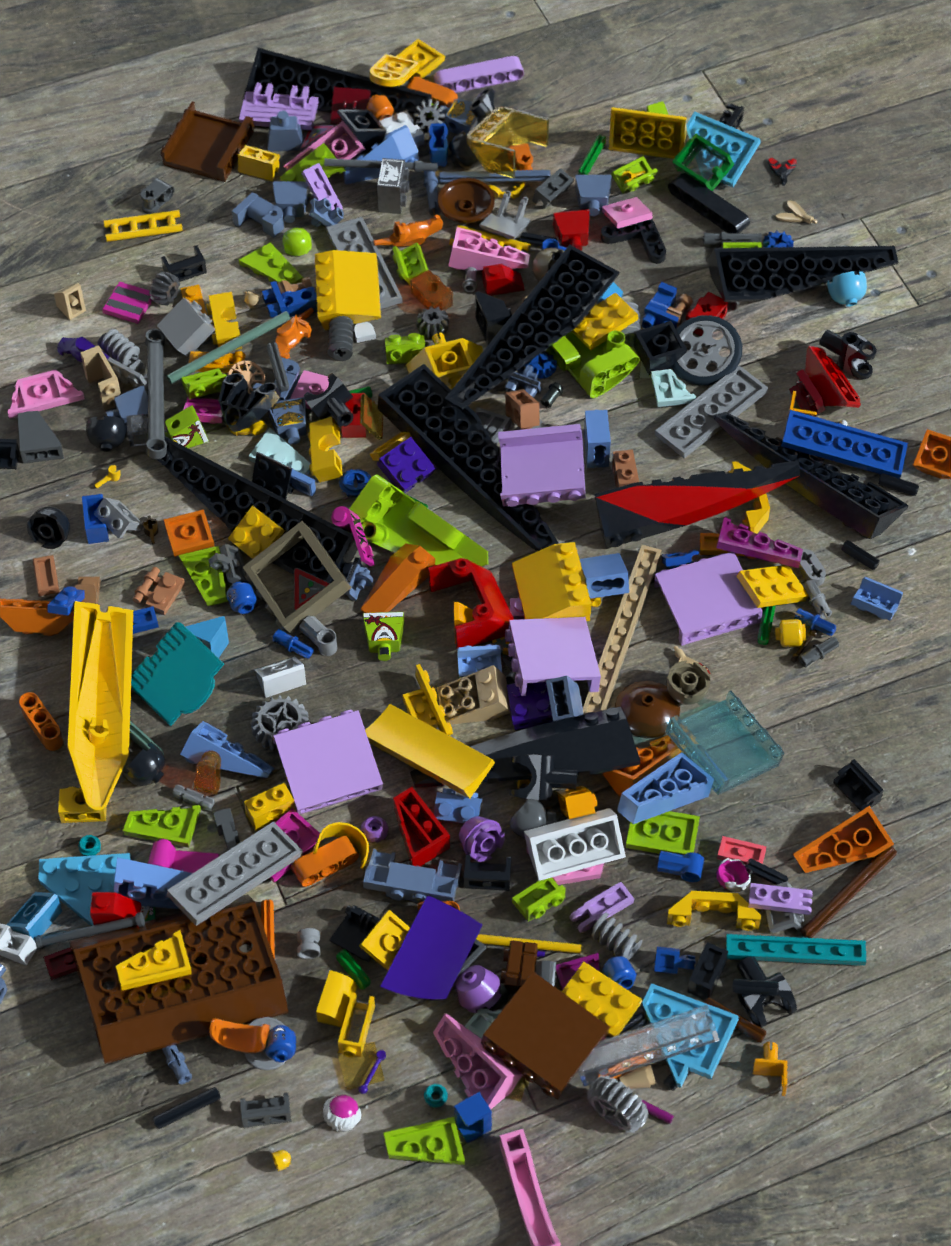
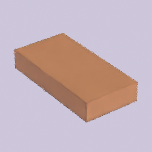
M54 556L34 558L33 565L38 595L45 596L60 593Z

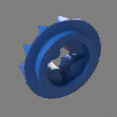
M777 230L775 233L769 232L767 236H764L763 240L764 248L793 247L794 245L791 235H786L785 231L779 233ZM778 240H781V241H782V242H780L779 244H777V245L775 246V244H776L775 242H778Z
M545 352L526 363L525 368L527 365L533 366L532 372L538 374L537 378H547L555 373L557 360H554L553 355H548ZM539 361H541L544 364L543 369L540 366V364H538Z
M361 469L348 470L340 477L339 486L341 491L345 492L348 497L353 495L357 498L371 479V476ZM355 479H357V482H358V487H357V488H355L354 485H353L354 482H355Z

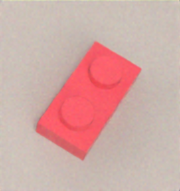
M722 836L717 859L722 861L727 858L731 860L739 859L746 865L747 861L752 858L763 864L767 846Z

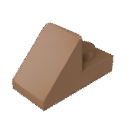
M99 576L78 577V584L74 587L85 591V598L81 602L98 604L101 582Z

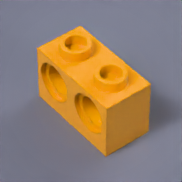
M577 786L576 790L564 789L557 791L560 811L568 819L595 813L594 807L597 806L596 796L584 786Z

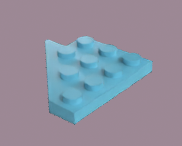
M695 111L687 123L689 139L698 134L730 155L734 166L721 180V183L734 187L761 143L760 139ZM703 149L695 157L701 177L706 180L713 174V167H719L722 163L721 160Z
M651 983L643 999L642 1007L677 1087H682L689 1071L711 1079L739 1020L738 1015Z

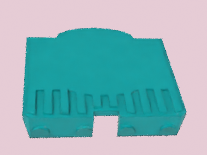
M176 622L156 645L158 650L152 657L147 656L131 674V689L170 726L175 723L182 713H193L207 701L215 686L214 676L224 666V663L181 622Z

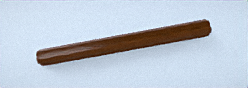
M891 846L874 857L801 929L802 935L805 938H813L897 855L894 847Z

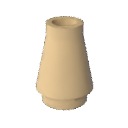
M642 1065L623 1076H619L620 1081L630 1089L651 1088L650 1085L656 1084L651 1065Z

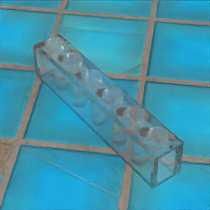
M708 1006L696 1007L690 1011L673 1015L641 1028L603 1039L578 1070L583 1086L591 1085L600 1076H609L611 1078L720 1041Z

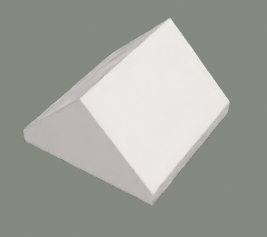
M296 657L255 670L265 698L306 685L304 665Z

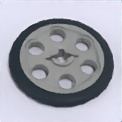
M701 315L686 320L676 328L683 343L691 346L690 350L671 366L681 379L696 385H712L724 376L734 372L738 367L743 348L741 337L737 330L726 320L712 315ZM695 329H701L704 332L701 337H695L692 333ZM714 332H722L723 337L720 340L713 339L712 335ZM702 347H706V349H708L707 354H704V352L702 351ZM726 348L730 350V354L727 357H721L719 351ZM694 360L698 365L695 369H689L686 366L687 363ZM710 363H715L717 369L714 372H709L706 366Z

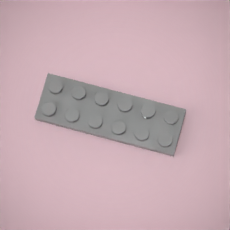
M363 217L326 227L327 234L335 250L377 254L380 309L402 303V296L377 246L373 243L374 240Z
M738 365L734 372L724 376L656 429L655 436L681 457L686 458L722 429L714 420L715 415L727 412L735 417L739 416L768 392V387Z
M272 822L168 889L167 896L197 926L300 858L303 850Z

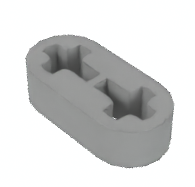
M803 549L798 569L806 581L814 580L817 586H820L825 581L826 571L811 550Z

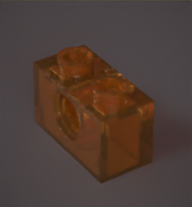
M430 270L410 280L411 294L427 310H429L430 306L433 309L439 307L440 311L453 306L452 290L450 287H446L440 278Z

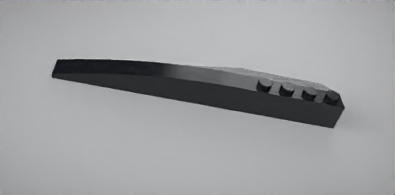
M569 245L446 396L445 401L462 411L575 329L619 276L620 272Z
M425 364L378 394L377 409L401 432H409L423 453L488 514L535 551L558 544L557 539L546 522H543L536 507L534 508L530 504H521L514 507L503 506L500 493H502L500 449L491 440L487 429L482 426L479 416L469 406L461 411L445 401L451 389Z
M165 436L167 452L163 458L157 460L182 482L215 516L224 522L231 531H234L249 509L254 506L285 530L282 536L303 521L314 533L341 573L345 563H350L358 549L353 534ZM304 538L273 562V564L294 574L295 568H299L329 583L334 581Z

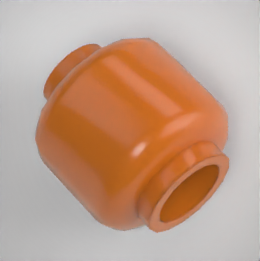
M384 95L372 96L367 104V109L373 113L378 121L393 115L394 108L389 99Z

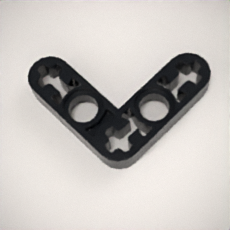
M652 219L622 228H617L614 224H610L601 229V241L605 244H614L640 238L652 263L660 264L666 259V248ZM629 228L632 232L625 233L623 229ZM654 238L656 242L651 243L647 239Z

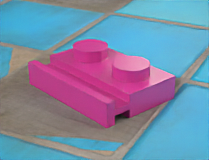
M187 397L183 410L193 405L200 422H209L211 424L223 422L224 417L218 400L189 399Z

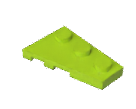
M271 242L239 259L240 266L244 268L247 266L253 270V273L269 278L270 282L276 281L278 283L282 280H286L290 284L302 282L303 276Z
M454 1117L383 1132L389 1159L465 1165Z

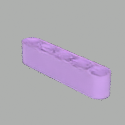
M510 56L440 70L434 74L433 78L435 84L449 88L457 93L517 81L524 76V71L519 58Z

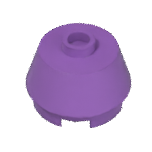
M475 816L463 824L459 832V839L465 854L470 855L471 859H476L478 862H484L492 858L490 855L497 847L502 848L505 835L501 831L498 822L481 816Z
M480 965L468 967L456 979L455 985L459 1003L471 1013H477V1009L485 1006L488 1009L491 1008L501 997L499 993L501 986L499 977Z

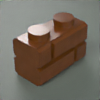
M511 940L509 948L504 949L503 962H507V968L501 972L500 984H504L509 993H516L532 972H535L538 944Z

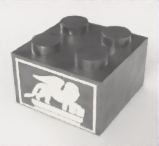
M382 158L377 184L379 212L401 214L402 206L406 207L407 196L405 193L409 191V181L406 180H408L409 169L405 168V160Z

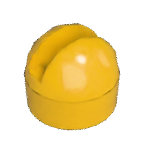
M278 1150L272 1153L277 1171L289 1167L291 1156L287 1151Z

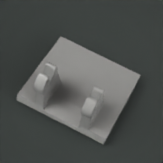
M506 191L500 208L496 207L480 224V228L514 240L530 223V219L524 217L528 198L523 197L521 199L515 216L506 212L511 192Z
M109 357L108 362L122 383L127 384L129 382L134 388L144 385L148 393L147 374L142 376V374L138 373L144 365L142 360L137 359L127 367Z

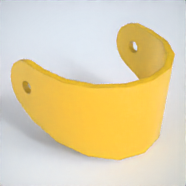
M331 823L323 828L314 846L313 854H316L319 843L323 839L347 836L361 855L360 869H363L369 853V843L365 834L359 828L349 823Z

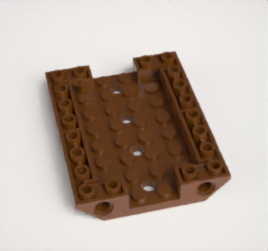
M248 894L239 897L197 926L183 912L146 921L145 926L142 927L138 925L69 942L80 982L83 983L89 1003L93 1026L104 1064L210 1035V1024L214 1018L247 1025L259 1018H272L288 1013L283 983L255 901ZM180 930L190 963L191 974L121 991L116 965L140 952L148 951L155 947L154 944L161 940L164 942L171 938L173 933ZM242 945L252 947L249 952H242L239 948ZM198 957H204L207 961L199 965L194 960ZM106 982H113L115 984L114 988L109 990L104 989L102 985Z

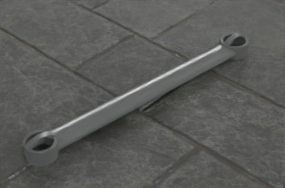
M150 329L145 334L148 378V441L146 443V454L150 458L161 459L167 452V443L164 436L163 346L165 344V335L159 329Z

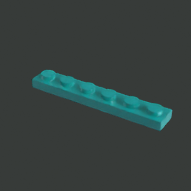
M726 935V950L729 951L727 959L743 960L752 956L758 961L865 966L867 962L866 941Z

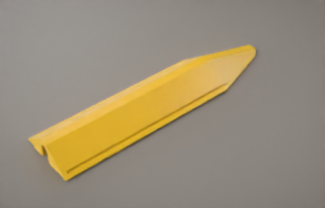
M74 601L67 747L87 807L92 812H101L107 806L129 756L133 610L108 606L106 613L100 611V605Z

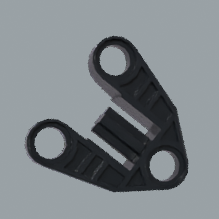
M234 373L228 375L222 382L218 401L225 423L233 432H238L259 421L280 399L281 392L276 384H262L249 394L246 391L248 383L242 374ZM235 418H239L236 424L231 425Z

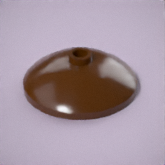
M473 178L453 180L447 183L438 195L440 211L447 218L461 223H472L484 219L491 213L495 205V196L492 189L486 183Z
M638 681L628 685L619 693L615 703V708L621 707L625 714L631 734L640 738H657L667 734L675 727L680 716V704L672 699L667 691V686L655 681Z

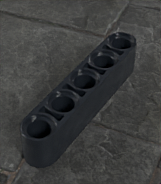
M681 173L668 184V190L674 197L725 232L741 233L750 225V219L744 212L688 174Z

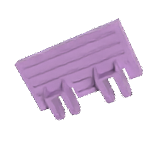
M256 83L254 93H245L239 117L240 123L248 116L253 118L254 126L269 127L271 117L277 116L280 111H286L288 116L297 117L301 130L313 129L319 102L318 97H310L309 103H307L309 87L304 86L302 96L297 97L298 87L292 86L290 96L274 94L273 100H271L273 84L267 85L265 94H261V83Z

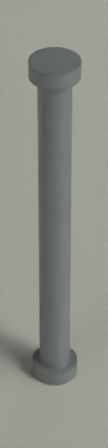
M141 912L136 913V916L45 937L38 935L36 936V945L38 949H44L47 945L136 925L142 927L145 926V918Z

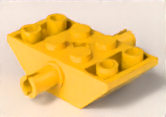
M436 333L432 336L435 345L424 347L406 364V368L409 374L425 364L450 389H453L481 355L483 348L464 338L446 342L443 333H439L440 339Z

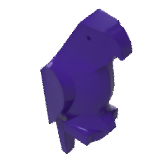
M62 337L58 343L57 351L61 356L63 354H72L76 360L82 362L80 352L96 346L84 337ZM104 353L105 357L108 360L110 356Z

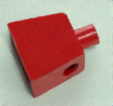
M589 210L553 213V229L560 246L567 248L569 245H572L582 251V246L588 245Z

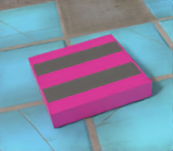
M119 281L103 307V314L139 324L153 301L149 294L150 290Z

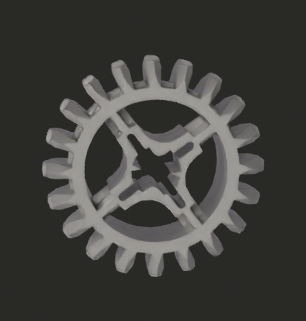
M280 695L277 700L270 697V702L263 700L262 706H257L256 712L252 714V734L256 737L258 743L262 742L264 748L270 746L271 751L277 748L273 742L274 735H277L276 733L280 730L289 729L291 731L297 729L303 723L310 722V719H308L309 714L303 704H299L297 699L291 701L289 696L286 699H282ZM288 714L293 716L297 721L293 720V718L288 717ZM263 726L268 727V729L273 730V733L267 731Z
M600 1076L589 1086L586 1096L589 1104L593 1106V1110L599 1113V1116L603 1117L613 1126H616L619 1130L623 1129L628 1133H635L644 1125L649 1113L646 1105L636 1095V1092L630 1090L622 1082H618L615 1078L611 1079L609 1076Z

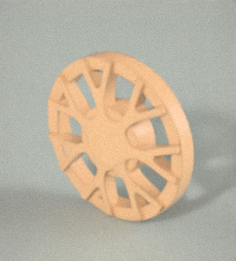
M252 361L237 362L229 370L228 375L232 374L233 371L243 375L248 383L249 394H251L250 390L253 391L251 387L253 383L265 384L264 371L258 364ZM245 365L247 370L242 371L240 366ZM252 366L257 369L254 373L249 371ZM261 375L262 380H255V376Z

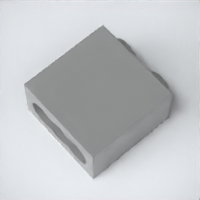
M183 298L157 326L177 351L189 357L190 351H195L216 329L211 325V318L205 313L202 314V307L196 301L190 302Z

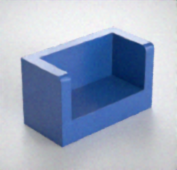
M103 494L82 496L88 544L109 541L106 524H103L94 515V512L104 499Z
M480 1092L454 1106L456 1126L466 1143H470L492 1130V1111Z

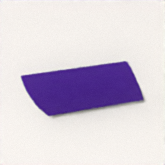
M427 896L381 987L410 997L446 999L483 925L454 907L431 896Z

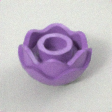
M371 816L363 821L360 830L365 834L369 842L377 843L386 838L389 828L384 819L378 816Z

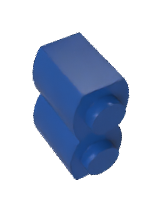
M432 123L429 127L430 163H437V167L446 166L448 163V129L445 123Z

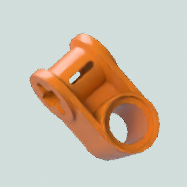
M527 143L508 147L509 159L517 170H533L531 166L533 156Z

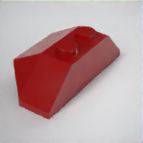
M809 346L806 352L805 373L821 395L824 406L859 408L861 405L860 397L832 358L826 355V351L823 348Z

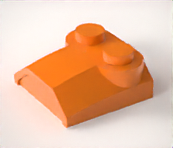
M927 429L913 467L922 473L940 479H951V437Z

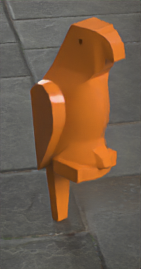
M434 215L435 217L425 221H416L409 224H400L397 221L394 223V233L391 236L374 240L373 243L374 245H394L396 247L411 246L416 242L421 245L428 236L442 229L443 221L439 215Z
M309 308L298 317L295 315L277 329L275 342L278 345L281 358H290L289 351L297 346L302 338H309L311 336V327L309 322L305 320L313 313V308Z

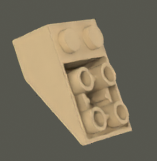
M494 665L437 687L439 705L443 706L445 721L450 722L451 725L494 720L511 713L506 676Z

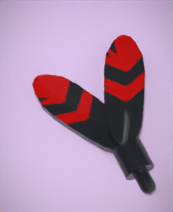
M769 158L768 165L780 177V183L783 186L787 183V176L795 169L797 160L790 159L782 167L776 159Z

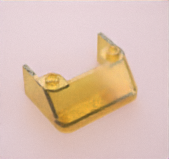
M498 107L467 134V144L487 172L514 178L515 150L507 147L523 143L529 144L530 142L547 147L549 119L509 107Z

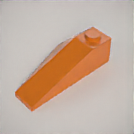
M405 543L389 558L362 605L361 611L363 613H379L392 610L429 577L428 568L435 566V558L420 545Z
M674 734L651 741L648 747L642 749L636 747L641 762L640 765L612 770L602 774L617 795L621 796L622 792L683 752L689 745V740Z
M868 806L793 853V856L804 873L875 857L894 845L871 807Z

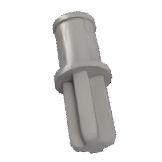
M807 580L804 584V589L809 595V603L814 606L820 618L826 619L823 611L830 617L832 611L825 601V595L820 592L814 580Z

